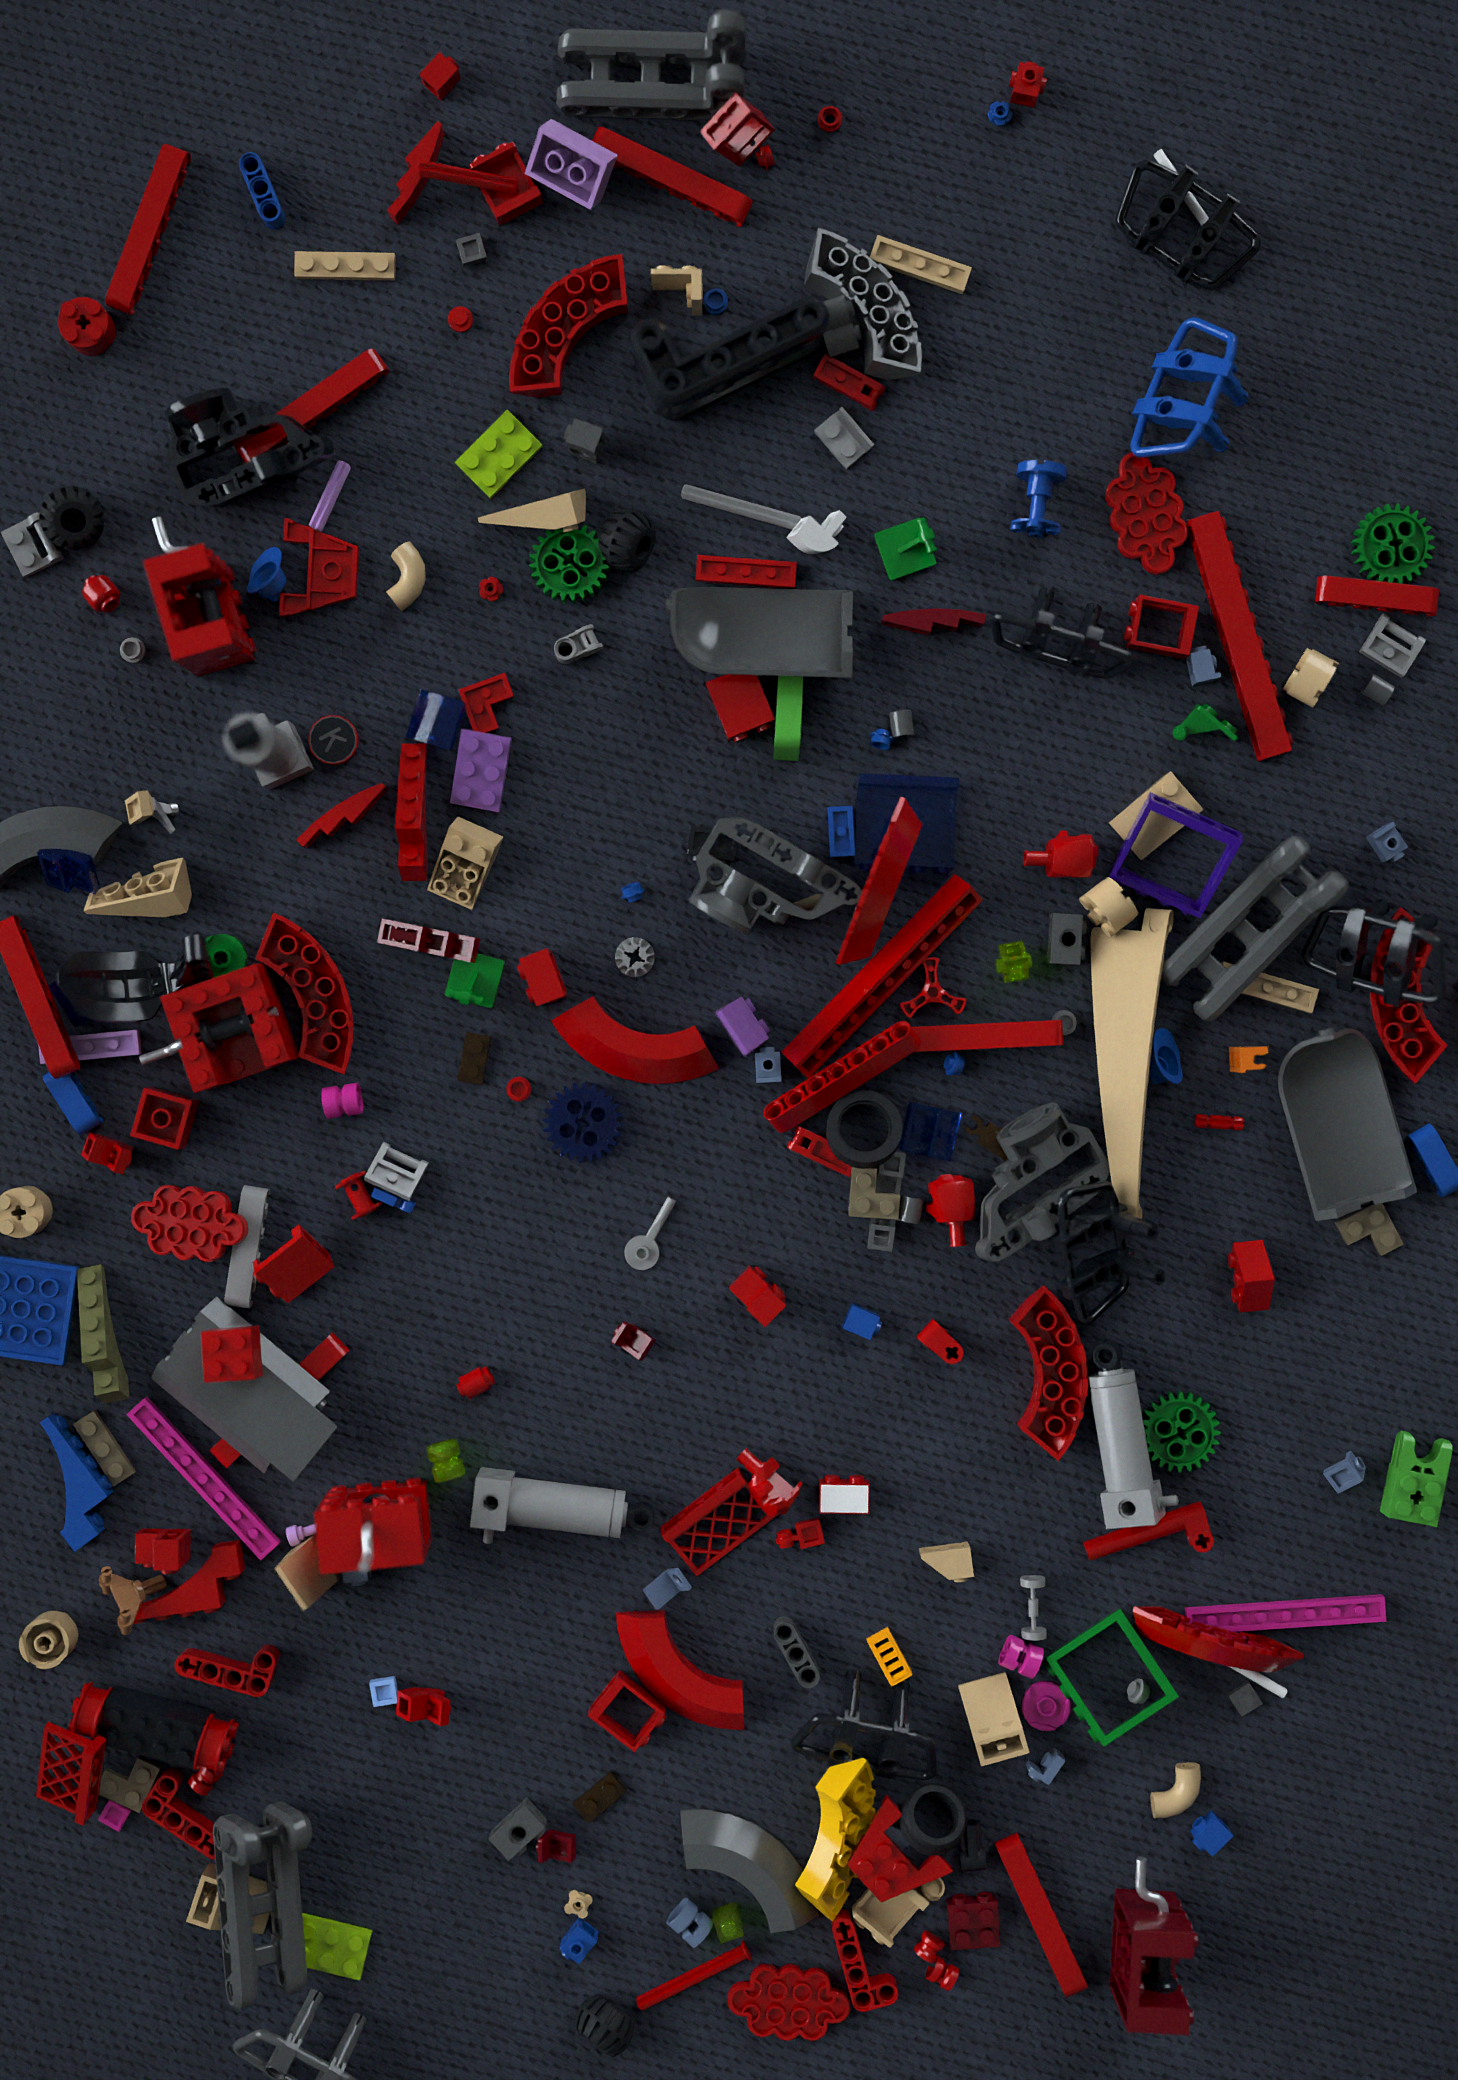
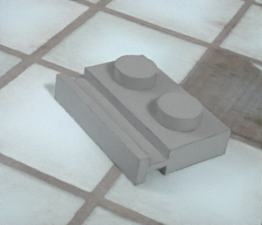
M843 407L814 430L815 434L846 470L874 447L872 441Z

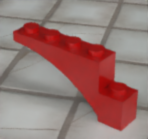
M426 743L401 744L395 830L399 841L398 869L402 881H427Z
M241 1540L216 1543L211 1548L212 1554L209 1559L189 1580L161 1597L142 1603L134 1624L143 1623L148 1618H155L156 1621L168 1619L171 1617L170 1615L180 1614V1617H186L195 1614V1611L204 1610V1613L218 1611L226 1602L222 1577H224V1580L236 1579L246 1569Z

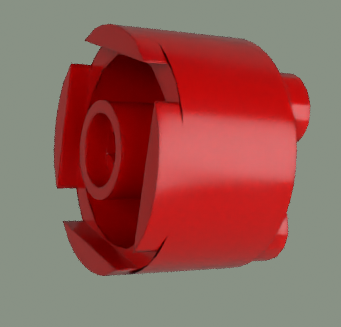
M77 297L61 305L58 328L62 337L76 351L83 355L96 356L104 353L116 337L115 322L98 301L88 297Z

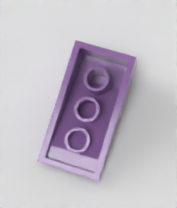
M741 996L716 1013L745 1056L769 1038L766 1033L770 1032L763 1019L758 1021L754 1016L753 1012L756 1011V1008L750 999L744 1000Z

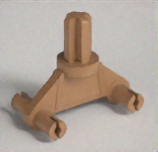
M109 1566L101 1569L99 1577L102 1593L105 1595L112 1593L120 1609L117 1623L123 1635L131 1633V1627L134 1624L142 1602L146 1601V1596L167 1587L166 1580L162 1575L143 1582L139 1580L132 1581L112 1574L111 1567Z

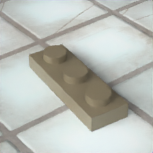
M96 1410L73 1424L113 1486L136 1472Z

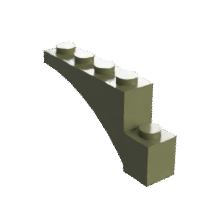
M100 1264L78 1269L82 1363L93 1371L94 1396L105 1404L129 1399L128 1377L122 1363L113 1329L104 1266Z

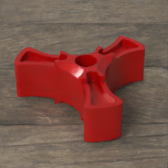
M926 958L921 963L925 974L924 985L921 991L913 999L899 1004L906 1017L911 1018L918 1008L931 1002L944 1004L955 1014H960L963 1011L966 998L951 996L943 990L938 982L937 966L939 958Z

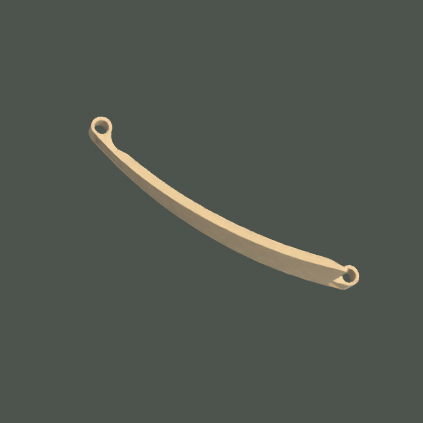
M1146 908L1141 931L1121 929L1109 938L1101 927H1095L1092 929L1090 938L1097 1065L1111 1182L1119 1202L1127 1205L1128 1210L1125 1213L1141 1219L1142 1208L1139 1204L1150 1057L1167 936L1172 930L1174 919L1173 910Z

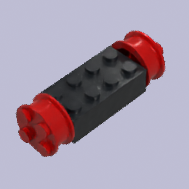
M94 1682L84 1684L80 1697H76L73 1702L71 1712L74 1713V1717L69 1723L68 1730L78 1735L89 1737L92 1741L97 1735L106 1738V1746L195 1770L199 1767L214 1770V1774L218 1775L219 1773H224L227 1760L232 1757L235 1744L231 1742L232 1738H235L237 1735L239 1723L235 1722V1719H231L230 1722L216 1719L215 1714L211 1713L212 1710L119 1685L106 1690L95 1687Z

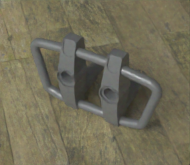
M311 1989L285 2038L266 2029H257L237 2039L233 2044V2050L239 2057L263 2071L264 2076H268L273 2080H298L288 2074L295 2057L319 2070L315 2080H357L344 2070L367 2019L362 2016L361 2020L356 2024L361 2014L354 2013L329 2062L300 2047L314 2015L324 1998V1995L319 1992L313 2001L318 1990ZM262 2040L276 2047L269 2061H266L247 2049L246 2046Z

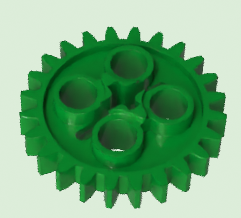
M1398 503L1393 506L1392 510L1390 505L1386 504L1383 510L1379 507L1375 508L1373 514L1369 512L1364 516L1366 521L1361 520L1358 523L1361 529H1356L1353 532L1358 538L1351 541V544L1357 546V549L1352 551L1351 554L1359 556L1354 564L1362 563L1363 567L1359 572L1362 573L1366 570L1369 572L1367 580L1375 576L1376 581L1382 582L1385 580V582L1393 583L1394 580V583L1402 584L1404 580L1406 583L1412 581V576L1417 578L1421 575L1420 570H1425L1428 567L1424 561H1429L1433 558L1427 552L1435 549V546L1428 544L1429 541L1434 539V536L1427 535L1426 533L1432 528L1431 526L1423 527L1422 525L1426 518L1424 517L1420 520L1416 518L1418 510L1409 514V506L1400 511ZM1399 526L1406 528L1407 536L1399 533ZM1374 530L1382 533V540L1375 538ZM1389 542H1392V544H1396L1397 548H1394V546H1390ZM1403 550L1411 554V561L1403 557ZM1379 554L1384 555L1386 557V565H1383L1379 562Z
M586 525L581 530L575 529L564 532L563 529H555V532L551 533L546 529L547 538L539 536L538 540L541 545L532 546L537 554L529 555L530 560L534 562L529 564L531 571H535L531 576L533 580H538L536 583L537 588L544 587L543 594L545 596L552 592L551 597L553 601L561 596L563 604L566 603L567 598H571L572 603L575 604L576 597H580L585 602V594L587 593L594 597L593 588L601 590L602 587L599 581L607 582V577L603 573L610 572V567L606 565V559L602 556V551L598 547L600 538L596 539V531L593 530L588 534ZM564 543H574V547L572 549H562ZM553 550H557L558 552H560V554H561L568 562H572V561L574 560V564H575V567H576V568H574V566L571 565V564H567V566H566L564 559H563L561 556H559L558 554L553 553L552 551H553ZM589 557L593 559L590 565L581 564L584 558ZM549 562H558V566L556 568H546ZM579 571L587 574V576L583 577ZM575 576L578 578L574 584L565 583L568 577Z
M1180 1390L1177 1391L1176 1397L1170 1391L1167 1392V1399L1158 1395L1160 1403L1156 1404L1150 1401L1153 1409L1151 1411L1148 1409L1143 1410L1148 1415L1147 1418H1143V1424L1145 1425L1144 1430L1148 1453L1151 1452L1149 1458L1152 1461L1158 1458L1157 1465L1159 1467L1166 1463L1168 1471H1171L1175 1465L1179 1473H1181L1183 1466L1190 1472L1192 1470L1191 1464L1193 1463L1200 1468L1199 1460L1203 1459L1208 1462L1207 1452L1215 1454V1451L1211 1448L1212 1444L1218 1445L1220 1443L1214 1438V1436L1221 1434L1219 1430L1214 1428L1220 1422L1217 1419H1211L1216 1415V1412L1213 1410L1207 1411L1210 1404L1207 1402L1201 1404L1202 1398L1200 1396H1196L1193 1400L1191 1392H1187L1185 1398ZM1184 1409H1189L1188 1418L1180 1420L1179 1413ZM1195 1420H1199L1196 1425H1192ZM1162 1421H1167V1429L1163 1432H1158V1424ZM1178 1427H1181V1428L1183 1429V1430H1182V1434H1183V1435H1181V1436H1178V1435H1177V1433H1178V1432H1177V1428H1178ZM1201 1431V1438L1195 1442L1191 1441L1192 1433ZM1167 1438L1163 1443H1160L1161 1439ZM1173 1443H1179V1451L1174 1454L1170 1453V1446Z

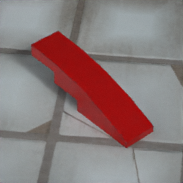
M439 121L435 123L405 158L409 170L396 184L400 196L387 209L390 218L398 225L412 208L429 179L418 175L419 162L423 160L436 163L445 134Z
M380 783L351 796L317 819L296 841L303 847L309 848L323 831L332 837L347 819L356 825L389 788Z

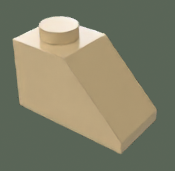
M968 1542L919 1548L921 1559L947 1579L954 1580V1582H965L969 1577H974L971 1550Z

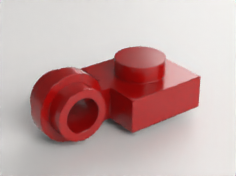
M818 1517L794 1523L796 1533H792L791 1529H783L777 1532V1537L775 1538L776 1544H779L780 1548H789L794 1545L796 1540L799 1541L801 1549L825 1543Z

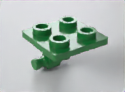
M916 518L874 534V539L890 581L936 565L933 554L937 551L934 545L935 535L932 528H929L926 518Z
M1196 704L1194 706L1195 709L1180 725L1175 726L1172 731L1173 737L1177 740H1184L1190 734L1219 729L1231 740L1236 741L1238 739L1234 734L1237 729L1225 720L1222 722L1218 721L1215 718L1218 713L1207 704L1203 706Z
M478 953L475 963L454 959L445 996L459 1000L460 1004L468 1006L476 1004L492 1008L505 961Z

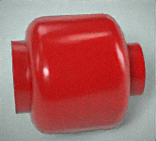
M93 575L86 579L82 595L96 612L109 613L118 607L121 597L120 590L108 576Z

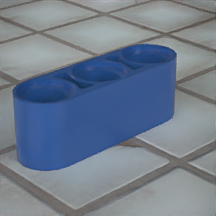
M252 152L245 153L239 160V166L258 213L268 228L273 230L279 229L284 225L286 218L267 170L257 154ZM252 165H258L255 171L248 172ZM268 188L264 195H258L259 190ZM277 211V215L274 218H267L270 212Z
M50 1072L43 1075L47 1088L74 1130L80 1136H83L104 1122L103 1118L99 1117L96 1113L97 1108L90 1097H86L82 1091L84 1087L76 1075L73 1076L70 1073L57 1080L53 1078Z
M1427 1124L1407 1135V1140H1410L1414 1146L1412 1149L1419 1162H1423L1426 1168L1424 1171L1431 1184L1434 1183L1438 1191L1436 1193L1441 1198H1444L1458 1190V1169L1435 1128L1431 1124Z

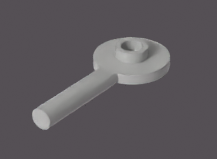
M667 1197L648 1233L635 1236L629 1240L625 1247V1258L631 1267L638 1270H646L655 1265L659 1258V1247L655 1239L676 1200Z

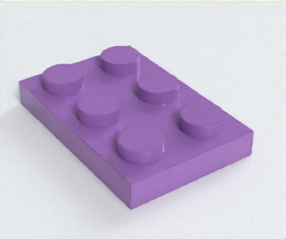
M461 729L450 803L500 812L512 741L511 737Z

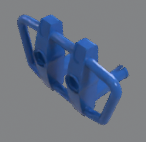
M1192 317L1180 325L1167 351L1156 353L1157 356L1151 366L1155 371L1145 398L1137 399L1136 406L1131 413L1138 418L1130 444L1131 451L1136 457L1144 458L1188 452L1195 446L1200 437L1209 442L1217 452H1223L1228 448L1225 443L1229 445L1228 438L1221 433L1220 427L1213 421L1217 420L1218 417L1213 410L1221 391L1224 395H1228L1236 406L1244 405L1247 403L1245 398L1249 399V394L1241 387L1240 381L1233 374L1238 370L1233 363L1238 344L1237 336L1234 333L1201 318ZM1192 328H1197L1227 342L1224 359L1194 352L1190 349L1178 351L1188 331ZM1164 376L1183 379L1189 382H1214L1204 406L1175 399L1171 396L1156 397ZM1147 422L1167 426L1171 429H1193L1185 442L1149 447L1140 446Z

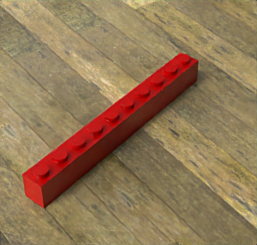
M1215 511L1190 519L1186 523L1188 536L1257 761L1292 751V736L1285 729V713L1278 706L1276 699L1278 698V690L1276 685L1272 684L1270 680V664L1263 657V641L1260 636H1257L1255 631L1256 618L1248 608V592L1245 588H1242L1240 582L1242 573L1239 565H1235L1233 559L1234 547L1232 542L1228 541L1225 533L1227 531L1225 518L1220 516L1219 511Z
M954 874L781 1053L807 1078H810L983 899L971 885Z

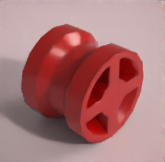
M924 1930L921 1935L922 1940L916 1943L914 1951L923 1960L935 1963L938 1951H942L945 1944L938 1936Z

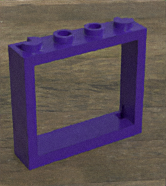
M1150 792L1109 870V877L1118 882L1119 886L1125 887L1127 885L1134 888V891L1141 896L1148 897L1149 895L1156 898L1163 906L1171 907L1172 905L1180 909V912L1186 916L1189 914L1201 918L1243 842L1242 833ZM1150 811H1154L1227 844L1197 900L1121 867Z

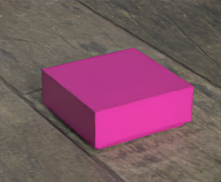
M109 1799L98 1821L119 1832L132 1810Z

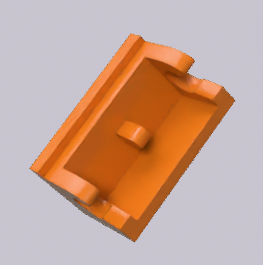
M1229 1047L1230 1072L1246 1073V1070L1265 1068V1064L1260 1063L1257 1065L1254 1063V1056L1268 1054V1047Z

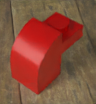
M89 1132L81 1156L89 1162L105 1165L113 1172L123 1175L131 1163V1154L134 1147L115 1139Z
M414 1687L398 1690L396 1715L408 1722L427 1719L439 1726L449 1725L450 1699L444 1697L445 1691L440 1689Z

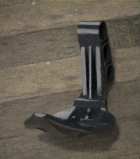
M191 935L182 939L183 949L173 964H159L145 951H82L73 954L57 971L56 982L77 1011L86 1018L99 1022L122 1023L153 1019L162 1005L161 996L176 992L186 985L199 984L213 979L214 974L206 938L202 935Z

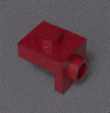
M624 1321L614 1331V1337L611 1342L614 1345L621 1346L638 1360L643 1361L656 1339L635 1324Z
M548 1830L538 1839L536 1844L538 1862L544 1863L551 1858L572 1863L576 1859V1835Z

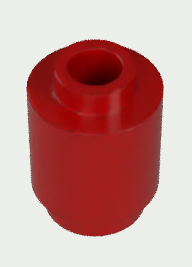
M487 1366L483 1368L478 1367L459 1377V1383L456 1386L462 1397L467 1396L470 1400L491 1389V1386L495 1384V1380Z

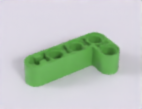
M778 675L773 760L798 761L803 676Z

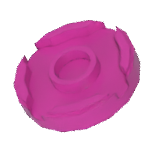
M1039 1681L1032 1684L1025 1691L1022 1697L1021 1709L1025 1719L1032 1727L1040 1731H1052L1067 1721L1071 1713V1701L1066 1699L1059 1688V1684L1053 1681Z

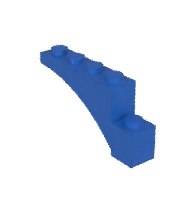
M53 1413L41 1421L40 1424L49 1436L62 1467L66 1488V1516L64 1529L60 1533L75 1552L105 1529L102 1517L96 1512L93 1513L91 1508L114 1491L111 1488L113 1485L107 1476L101 1475L98 1471L96 1460L91 1455L87 1456L83 1451L81 1440L75 1435L72 1436L68 1431L66 1420L62 1416H57L56 1413Z

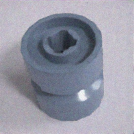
M686 1897L670 1913L666 1924L676 1933L682 1932V1938L694 1948L709 1934L713 1921L704 1912L698 1913V1907Z

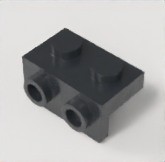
M691 826L686 853L687 856L691 857V861L696 862V857L712 829ZM719 833L708 853L730 866L731 862L736 863L739 842L723 833Z

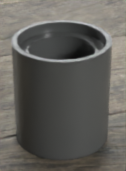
M1371 674L1367 679L1368 684L1366 688L1362 689L1360 693L1383 706L1392 695L1395 686L1377 675Z
M899 710L889 713L892 737L894 739L902 735H907V737L915 735L911 710Z
M902 1195L898 1220L920 1224L924 1199H915Z

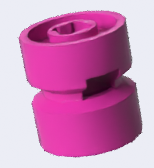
M359 1083L344 1084L342 1089L338 1086L322 1088V1105L327 1119L342 1117L343 1113H346L348 1116L363 1114V1100Z
M1009 1635L1001 1650L999 1665L1009 1670L1017 1668L1019 1674L1033 1679L1041 1666L1044 1649L1032 1643L1025 1645L1023 1639Z

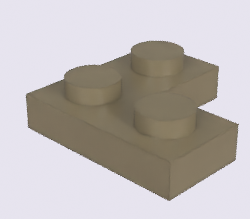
M852 1167L848 1216L898 1220L900 1193L876 1192L877 1167L867 1169Z
M1372 1203L1335 1222L1346 1245H1350L1369 1235L1381 1256L1403 1245L1383 1203L1377 1205Z
M139 1756L129 1777L106 1768L101 1777L99 1795L140 1813L142 1803L152 1789L162 1766Z

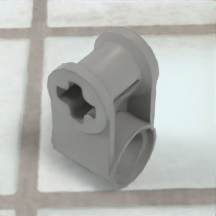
M593 624L581 627L574 633L556 641L554 652L559 662L569 664L603 649L602 643L598 642L593 632ZM565 645L572 648V653L566 657L559 654V649Z

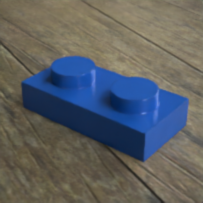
M853 806L827 807L830 858L855 856Z

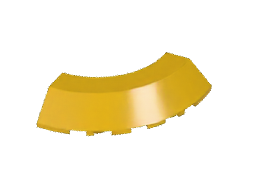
M864 1758L829 1767L815 1786L821 1804L819 1832L810 1859L795 1883L800 1893L832 1922L850 1894L846 1890L851 1882V1878H858L849 1868L847 1861L862 1835L867 1831L868 1825L871 1824V1820L876 1812V1809L872 1807L874 1797L876 1796V1790L872 1788L871 1784L874 1777L868 1761Z

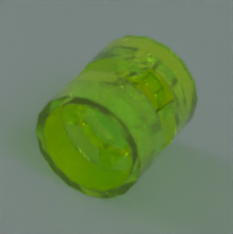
M456 1438L437 1442L426 1447L429 1462L434 1463L431 1470L435 1482L452 1480L466 1473L463 1459L458 1458L460 1448Z

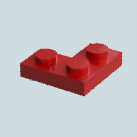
M506 673L458 689L472 729L484 733L499 730L491 706L514 698Z

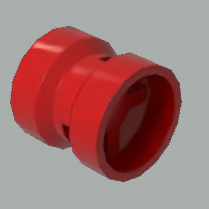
M199 1767V1771L193 1773L189 1778L188 1784L196 1793L207 1796L213 1788V1783L218 1782L223 1774L215 1775L214 1770Z
M937 1956L935 1968L928 1966L925 1978L933 1983L938 1982L941 1988L950 1991L958 1978L959 1968L953 1964H946L944 1959Z

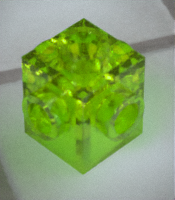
M1023 940L998 945L999 959H995L997 974H1002L1004 983L1029 979V968H1032V959L1030 953L1026 952Z

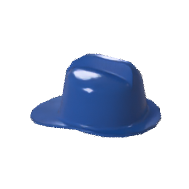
M268 548L253 564L246 589L248 593H256L260 597L270 599L273 602L278 600L287 582L286 576L280 567L282 552L279 548Z
M1164 1028L1156 1030L1153 1036L1149 1077L1154 1085L1168 1081L1178 1084L1183 1078L1179 1049L1171 1032Z

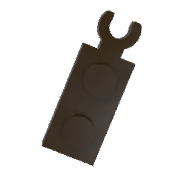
M972 1116L971 1119L977 1122L976 1129L971 1130L965 1126L964 1130L971 1135L978 1134L979 1138L976 1141L978 1144L1004 1161L1008 1160L996 1139L997 1133L1001 1128L990 1121L984 1127L980 1118Z

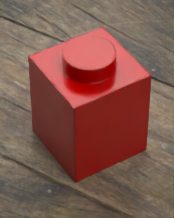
M440 52L419 74L422 84L440 101L461 79L458 70L459 65L450 56L446 58Z

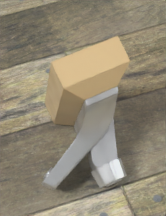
M148 790L137 791L125 800L129 825L140 824L152 816L158 819L170 834L174 832L175 828L167 815L178 814L177 804L157 802Z

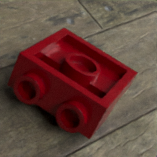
M979 1892L977 1896L967 1897L965 1894L958 1893L952 1895V1898H946L951 1950L1000 1947L999 1914L996 1895H991L990 1892Z

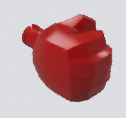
M1062 830L1055 838L1048 841L1045 851L1025 850L1023 864L1024 866H1045L1048 877L1090 878L1093 869L1096 867L1098 846L1090 834L1069 836L1067 831Z
M940 1175L935 1181L928 1183V1193L931 1194L933 1201L926 1203V1211L936 1219L937 1223L946 1222V1225H949L950 1247L966 1246L964 1223L975 1219L973 1181L971 1178L962 1177L961 1175Z
M745 1448L736 1460L753 1474V1478L748 1483L753 1498L768 1516L785 1515L798 1497L802 1482L800 1481L793 1488L776 1473L780 1465L773 1457L767 1462L764 1461L762 1463L748 1448Z

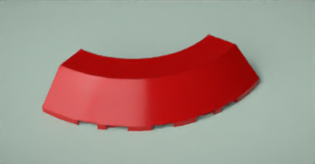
M622 254L590 261V264L579 269H573L570 271V274L560 281L553 283L543 293V296L536 305L530 309L514 343L515 347L509 374L511 394L534 398L562 395V378L565 364L578 340L601 321L613 316L629 313Z
M903 797L899 799L836 960V963L839 965L871 956L920 833L922 823Z
M1401 907L1398 908L1391 918L1396 921L1404 917L1409 918L1411 922L1415 920ZM1385 928L1381 935L1372 963L1371 982L1383 985V966L1386 963L1395 934L1394 930ZM1421 939L1417 941L1415 968L1408 987L1409 991L1422 993L1420 984L1422 968L1425 967L1427 958L1432 950V945ZM1396 963L1397 967L1402 970L1400 964ZM1370 992L1372 1014L1381 1041L1399 1069L1416 1084L1448 1045L1439 1037L1429 1020L1426 1019L1422 1008L1423 1003L1405 1000L1397 1008L1384 1004L1382 995Z
M273 912L255 959L268 965L283 977L292 988L303 1016L302 1042L298 1057L345 1075L352 1051L354 1025L351 1002L344 980L332 958L314 937L291 920Z
M594 996L551 1020L562 1038L582 1058L595 1067L626 1080L651 1084L677 1083L695 1079L719 1069L695 1025L686 1030L670 1034L657 1035L638 1032L614 1020L604 1011Z
M1043 1285L1030 1295L1008 1319L1025 1339L1034 1365L1032 1396L1025 1413L1017 1425L1024 1433L1059 1461L1072 1443L1080 1420L1083 1418V1410L1088 1393L1087 1360L1075 1323L1057 1297Z
M1134 1606L1133 1608L1139 1635L1171 1649L1210 1662L1250 1671L1276 1672L1304 1657V1653L1265 1635L1244 1632L1236 1633L1225 1628L1195 1621L1191 1624L1189 1623V1617L1161 1606Z
M665 1610L616 1612L617 1629L627 1660L637 1677L655 1698L669 1709L694 1722L715 1728L745 1730L742 1680L724 1679L709 1675L692 1664L676 1647L668 1629Z

